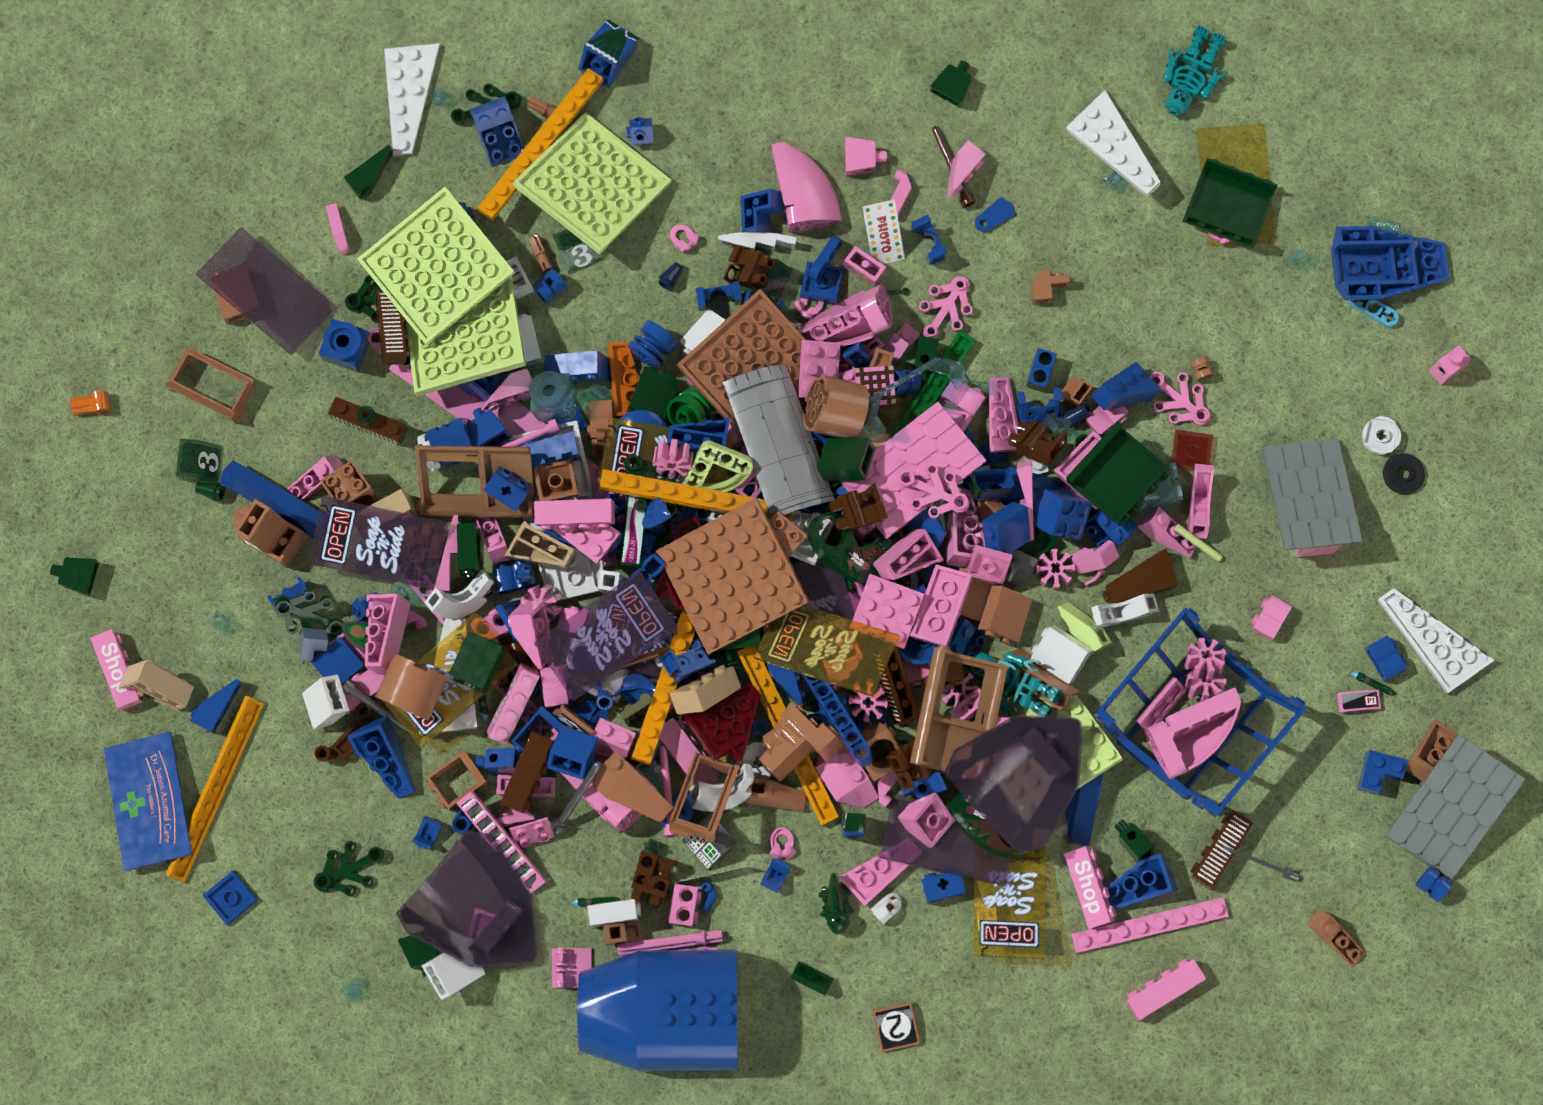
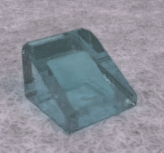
M600 382L590 387L591 394L599 400H609L612 396L611 390Z

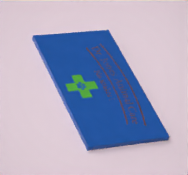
M171 731L104 748L124 871L128 872L192 855Z

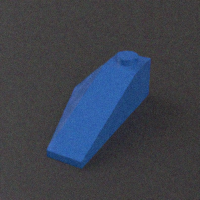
M1103 773L1074 791L1065 807L1070 843L1086 846L1090 844Z

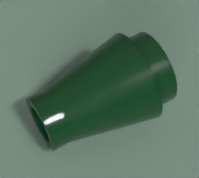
M197 482L195 492L213 501H221L225 495V486H222L221 483Z

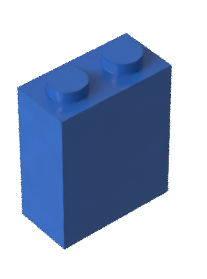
M1012 502L984 519L985 547L1010 554L1029 542L1031 537L1028 506Z

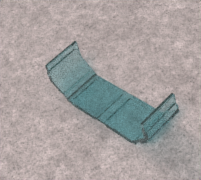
M935 357L905 377L878 391L869 398L867 416L863 425L865 431L870 434L872 439L885 432L886 429L877 416L881 397L926 370L947 375L955 389L961 387L970 380L962 363Z

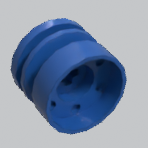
M647 320L640 329L644 338L635 335L633 337L635 342L630 341L627 345L642 363L659 370L661 367L659 362L664 363L666 361L661 352L671 355L678 347V343L660 325Z

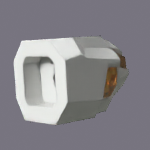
M890 893L872 907L870 911L884 925L900 910L901 898L897 893Z

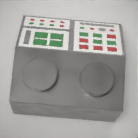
M712 813L698 825L708 828ZM720 823L714 842L693 835L682 840L707 870L737 845V842Z

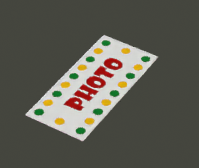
M895 199L863 206L871 257L881 264L904 260Z

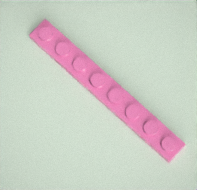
M1223 897L1072 933L1071 936L1075 952L1079 953L1229 916Z

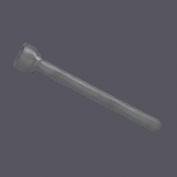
M347 678L342 684L345 695L352 694L383 717L389 716L394 725L414 739L420 737L418 731L358 690L354 681Z
M597 761L593 764L562 815L552 821L551 829L557 834L565 832L568 827L567 820L600 770V762Z

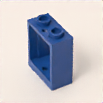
M541 706L511 741L515 744L513 748H516L522 754L525 744L522 742L523 739L542 717L558 731H560L563 725H566L554 716L551 711Z

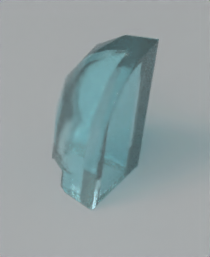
M1369 215L1367 218V225L1379 227L1382 230L1388 229L1397 233L1401 226L1399 223L1386 218Z
M1054 413L1047 414L1042 423L1049 427L1050 434H1055V439L1062 430L1067 432L1072 424L1065 417L1061 419L1056 417Z
M396 580L390 593L399 594L409 602L416 597L412 589Z

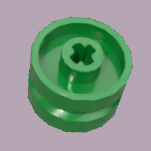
M689 387L669 402L667 415L672 425L692 422L696 424L706 422L707 420L713 421L716 416V409L696 387Z

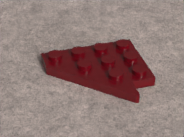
M749 682L703 712L684 714L683 718L713 761L731 753L737 764H742L760 702V695L752 683Z

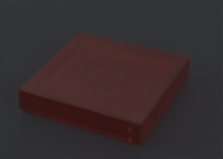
M1175 429L1170 468L1176 467L1177 469L1194 471L1195 464L1210 465L1213 435Z

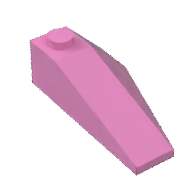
M958 488L960 493L968 497L969 507L961 513L954 510L948 512L945 561L946 565L968 567L974 546L985 547L983 524L977 516V507L970 489ZM957 500L956 505L962 506L963 502L961 500Z

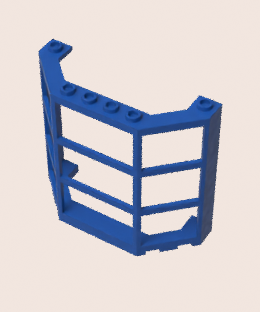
M1185 607L1099 708L1094 717L1104 724L1105 730L1111 736L1114 734L1117 736L1116 739L1119 746L1183 799L1191 798L1193 805L1202 810L1206 809L1210 815L1216 818L1306 711L1307 707L1301 698L1297 696L1288 698L1271 689L1265 679L1256 677L1253 674L1254 671L1249 666H1243L1238 662L1239 659L1235 654L1226 652L1225 664L1261 694L1239 721L1235 720L1234 726L1225 741L1212 756L1202 763L1185 785L1176 778L1169 779L1156 761L1130 741L1141 726L1136 723L1125 735L1114 723L1115 719L1105 710L1127 684L1146 706L1151 703L1132 678L1154 652L1174 674L1175 678L1185 684V674L1189 670H1186L1184 666L1179 671L1159 646L1181 620H1183L1197 639L1205 638L1206 647L1209 648L1212 643V639L1198 623L1201 620L1198 618V613L1191 608L1188 610ZM1220 642L1216 651L1222 650L1224 647ZM1265 698L1295 713L1273 741L1244 725ZM1238 730L1268 745L1246 773L1217 757ZM1212 762L1241 778L1219 806L1209 797L1204 798L1190 790L1192 785Z

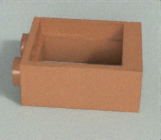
M465 750L426 777L429 781L426 785L432 793L436 791L439 795L437 801L443 809L447 807L449 811L458 805L457 802L473 790L476 793L488 784ZM463 761L477 781V784L452 802H449L435 780Z

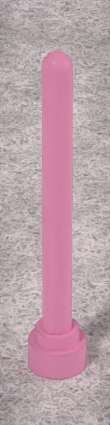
M554 418L548 421V424L545 425L546 427L503 446L519 447L524 442L533 441L544 435L561 433V429Z
M660 746L659 754L664 798L673 806L666 746ZM673 811L666 817L665 838L679 837V835L669 831V822Z

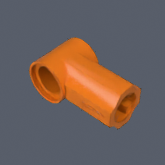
M96 391L88 396L71 398L70 404L73 415L92 412L100 414L101 411L110 412L107 391Z

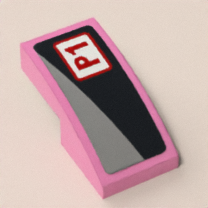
M1379 690L1337 693L1339 713L1381 709Z

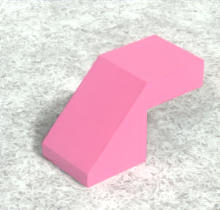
M1108 540L1096 551L1084 547L1071 559L1073 564H1075L1077 573L1082 574L1108 567L1119 555L1114 542Z

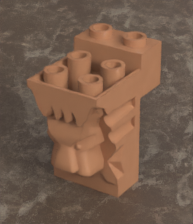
M254 499L250 506L245 504L241 508L239 507L233 515V523L237 526L234 532L240 536L239 540L286 568L290 566L308 537L301 529L285 521L273 509Z
M790 702L781 715L782 719L775 724L773 730L763 736V743L768 750L764 752L759 760L781 782L813 750L827 763L843 745L840 742L841 737L831 725L826 727L822 723L819 726L799 705L795 707Z

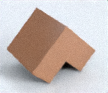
M1073 375L1061 391L1063 400L1074 408L1079 407L1091 393L1093 385L1084 379L1081 381Z

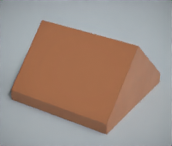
M571 459L533 467L540 501H555L578 496L577 481Z

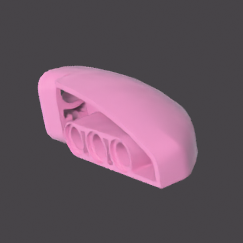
M880 284L867 291L863 290L815 316L797 330L806 340L840 343V347L871 339L875 334L892 327V311L886 289Z
M1236 688L1166 717V722L1161 721L1146 728L1144 733L1150 748L1169 779L1198 767L1212 756L1225 741L1234 725L1241 704Z
M596 751L594 763L598 761L602 766L611 754ZM631 765L657 791V788L637 768ZM560 773L577 791L583 780ZM592 781L582 797L618 833L625 832L641 814L605 798L592 786Z

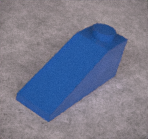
M235 679L203 701L199 707H195L192 711L191 722L214 734L243 683Z

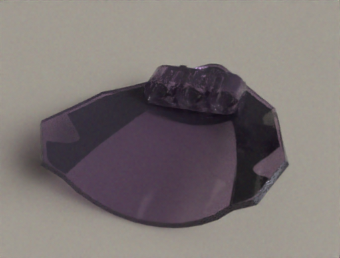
M1015 715L954 750L945 774L977 812L1018 854L1044 848L1079 786L1082 723L1078 718Z
M466 830L434 871L396 912L407 934L469 967L531 963L537 958V942L531 895L493 836L489 833Z

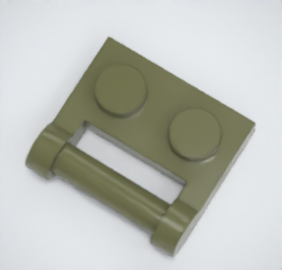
M642 694L638 702L633 705L630 703L622 709L620 715L627 727L647 714L652 701L649 694Z

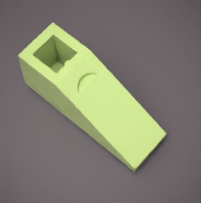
M1068 602L1057 607L1061 617L1067 623L1072 636L1093 649L1090 655L1099 652L1112 643L1103 626H1097L1092 618Z

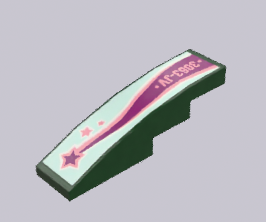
M636 496L627 497L620 565L640 567L644 535L642 520L646 510L644 512L636 511L635 504L639 498ZM642 503L638 504L639 508L645 507Z

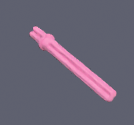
M702 930L701 933L617 944L618 955H626L635 951L664 950L701 944L706 946L709 943L723 942L722 930L709 932Z

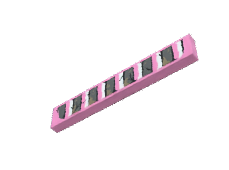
M473 790L457 802L458 806L494 850L502 852L530 894L547 881Z

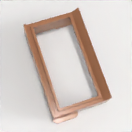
M187 346L186 351L165 386L169 391L172 392L174 390L228 417L233 423L239 424L247 411V406L245 405L257 383L254 379ZM191 357L246 383L232 409L178 383Z
M695 752L670 818L669 831L685 838L693 835L714 842L717 828L740 770V765H732L720 760L713 761L711 757ZM698 764L728 774L708 828L678 818Z

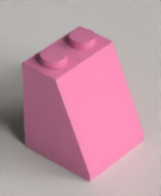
M600 718L593 733L594 736L599 737L596 751L611 755L616 751L628 762L637 734Z

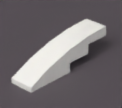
M738 232L719 235L718 244L731 248H734L736 245L747 250H756V247L775 251L776 245L795 249L797 237L765 232Z

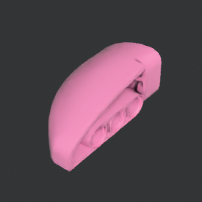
M778 142L771 144L789 232L795 233L812 230L813 227L823 228L835 223L836 225L841 224L842 218L836 193L821 168L808 155L789 143Z

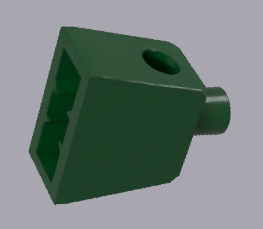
M963 60L959 62L957 67L948 64L931 84L930 92L961 108L971 83L972 76L967 73L970 65Z
M925 336L919 337L914 368H917L922 381H926L928 371L933 370L939 339ZM922 357H927L928 363L923 364L921 362Z
M66 557L62 566L56 564L51 566L50 575L59 577L58 584L62 587L90 597L99 562L96 559Z
M1121 820L1114 826L1120 833L1119 842L1136 864L1140 860L1154 854V845L1135 824L1128 826L1124 820Z
M424 931L398 939L412 969L420 967L423 978L428 977L422 965L439 955L438 948L424 942Z

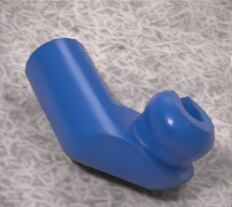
M705 882L701 886L705 900L700 908L708 913L717 900V894L714 885Z

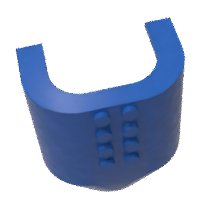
M737 950L635 951L579 972L577 997L579 1052L636 1071L738 1070Z

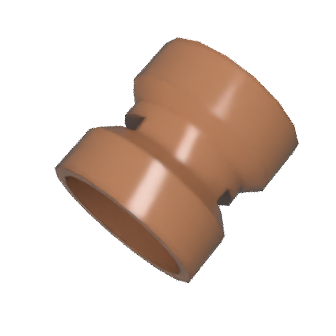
M1201 357L1190 362L1192 369L1195 370L1194 376L1196 381L1214 376L1213 369L1209 367L1210 361L1208 357Z

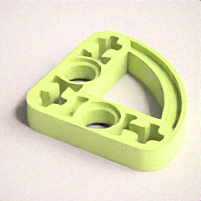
M705 441L701 444L692 462L691 470H688L685 476L684 484L728 492L738 487L748 478L753 469V461L745 454L713 441ZM709 448L712 449V452L710 451L709 453H705V451ZM724 454H729L732 459L725 462L721 457ZM744 462H746L747 466L742 468L741 464H744ZM698 463H704L706 468L698 470L695 466ZM713 463L737 473L732 478L720 483H703ZM695 475H697L696 483L691 485L690 481H693Z

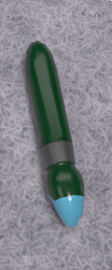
M1352 672L1353 677L1358 681L1364 682L1387 695H1395L1394 690L1365 676L1361 672Z
M481 690V692H477L479 712L483 721H486L489 712L485 691Z
M618 897L578 898L572 904L584 907L586 905L590 906L621 900Z

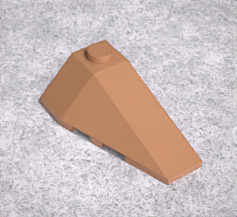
M616 751L602 764L592 783V786L605 798L633 809L660 823L674 810V807Z

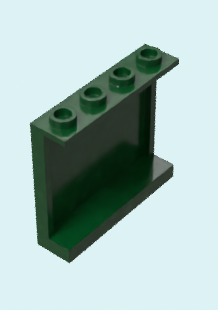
M1207 158L1182 222L1253 249L1278 184L1273 183L1271 180L1257 177L1253 173L1241 171L1234 166L1220 163L1216 159Z
M1117 421L1066 477V481L1115 524L1120 526L1122 523L1126 524L1129 521L1135 508L1138 510L1145 502L1143 499L1148 494L1151 496L1158 488L1156 485L1161 480L1165 481L1171 472H1169L1170 464L1166 465L1124 430L1123 425Z

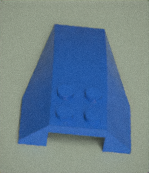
M1337 226L1335 229L1331 248L1335 288L1344 300H1381L1450 279L1444 242L1422 237L1416 238L1410 234L1403 235L1395 233L1393 230H1382L1375 226Z

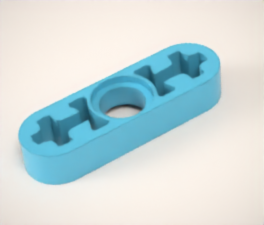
M1348 300L1352 307L1387 328L1395 326L1399 320L1398 313L1378 300H1369L1364 308L1361 307L1364 304L1361 301L1356 303L1354 300ZM1375 304L1378 307V312H1369L1368 305ZM1382 309L1385 310L1384 315L1389 316L1391 314L1393 316L1394 322H1387V318L1384 315L1380 318L1378 317Z

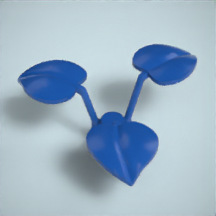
M655 499L648 505L642 520L644 532L649 530L659 534L664 528V521L672 517L666 503L662 499ZM616 521L615 524H610L621 535L608 552L616 548L622 541L624 535L622 528H624V524L619 525Z
M587 646L576 647L574 650L575 655H573V667L578 675L579 671H582L580 669L581 666L587 671L599 669L595 656L588 652ZM599 657L602 665H604L605 661ZM630 674L623 679L624 688H620L612 695L610 691L602 690L599 678H595L598 689L597 703L595 704L590 700L583 701L577 705L575 714L595 730L600 718L607 719V709L612 706V700H616V697L621 692H623L624 700L633 705L640 700V696L644 693L653 696L656 687L647 677L640 674Z

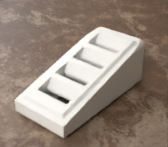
M517 256L507 260L506 262L510 267L517 265L513 269L515 273L520 271L519 274L512 277L513 282L524 278V280L513 284L516 298L519 299L534 292Z

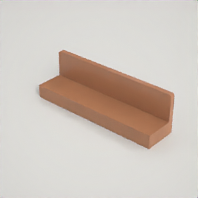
M1020 648L1010 652L1016 654V656H1025L1028 660H1031V656ZM1037 663L1031 665L1034 669L1039 670V672L1030 671L1025 666L1023 668L1019 667L1021 671L1020 682L1025 673H1031L1034 677L1042 680L1043 684H1048L1051 688L1055 686L1062 690V695L1055 704L1046 700L1047 696L1042 695V692H1034L1060 712L1065 710L1070 698L1079 693V690Z

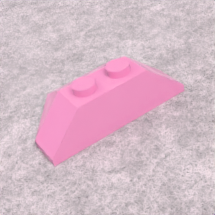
M841 739L840 742L843 747L827 763L818 755L815 769L836 802L864 808L877 800L879 796L865 771L856 763Z

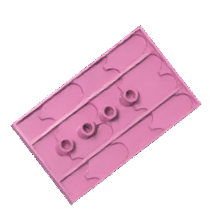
M937 402L875 450L866 481L840 482L848 492L857 490L858 493L865 491L871 484H876L881 498L879 502L883 501L888 518L885 521L874 524L883 536L888 539L933 504L930 503L922 506L918 511L911 509L910 503L913 499H920L931 494L913 486H902L899 483V475L902 471L909 470L914 474L915 479L934 487L931 477L926 473V468L929 464H935L938 467L937 473L945 492H948L950 487L949 484L944 482L945 473L953 472L956 476V484H958L982 466L986 459L959 426L956 425L955 421L943 409L941 404ZM934 467L928 468L930 473L936 471ZM947 475L946 479L952 481L953 476ZM908 476L903 477V481L909 482L910 478ZM868 502L862 503L863 508L873 505ZM913 502L915 508L920 506L919 502Z

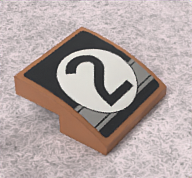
M563 704L560 708L556 707L552 712L554 716L570 728L591 735L594 733L592 726Z
M911 1002L872 1010L881 1052L920 1044Z

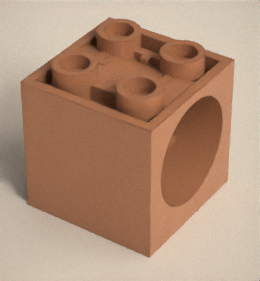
M352 460L320 480L337 506L356 509V513L379 501Z
M879 721L860 732L869 748L877 740L886 739L888 743L887 751L883 757L873 760L869 766L862 767L874 782L892 770L886 756L902 746L894 739L896 735L891 727ZM852 737L849 739V742L856 741L857 737ZM863 752L858 757L863 758L867 753ZM894 758L895 764L899 765L897 759Z

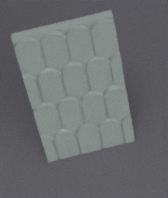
M1338 439L1262 447L1284 551L1295 550L1296 557L1333 554L1341 545L1362 542Z
M1458 734L1385 834V837L1426 865L1434 867L1442 876L1447 877L1451 881L1505 806L1510 802L1525 778Z

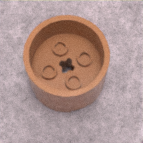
M821 374L820 378L815 377L805 398L807 405L806 414H803L804 428L808 431L836 438H856L867 416L869 405L867 387Z
M395 654L375 697L429 721L448 677Z

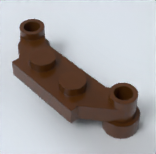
M365 703L359 704L355 709V713L358 716L357 720L331 747H317L314 752L316 759L320 762L336 759L346 761L355 752L347 736L370 723L371 708ZM363 710H367L366 715H362ZM323 752H326L327 755L324 758H322L321 754Z

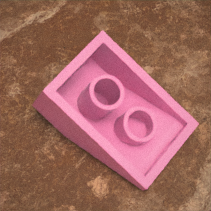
M544 600L522 602L509 615L508 624L512 629V634L537 668L542 669L555 655L554 647L551 643L552 637Z

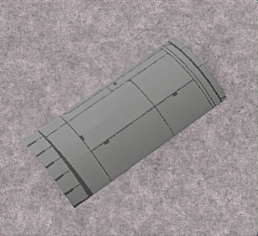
M786 364L757 369L723 382L747 452L753 461V468L771 518L777 511L785 515L799 509L835 500L829 482L823 480L817 471V463L820 461L810 431L804 428V413Z

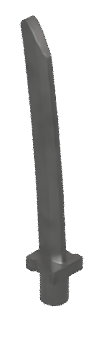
M1225 846L1227 851L1283 873L1282 877L1285 879L1290 878L1298 881L1300 874L1292 871L1293 869L1286 867L1284 870Z

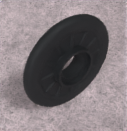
M1399 453L1386 461L1383 468V478L1386 485L1392 491L1399 494H1410L1418 490L1423 484L1425 471L1422 463L1415 456ZM1406 469L1409 472L1408 478H1401L1399 470Z

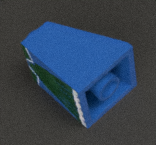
M608 19L584 45L578 69L585 73L589 68L603 77L604 81L602 84L610 88L635 52L639 38Z

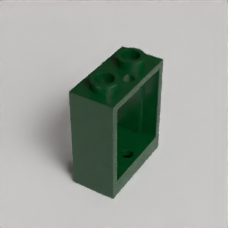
M476 523L457 524L458 571L461 576H465V579H474L481 570L480 530Z

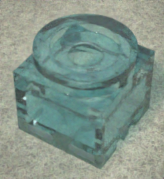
M545 371L533 375L529 387L531 397L530 411L538 421H550L554 418L557 421L575 420L578 384L570 373L559 374L554 371Z
M1176 462L1167 463L1170 464V475L1165 481L1161 480L1156 485L1158 488L1151 496L1148 494L1143 499L1146 505L1143 510L1148 509L1149 511L1158 506L1161 509L1179 507L1183 500Z

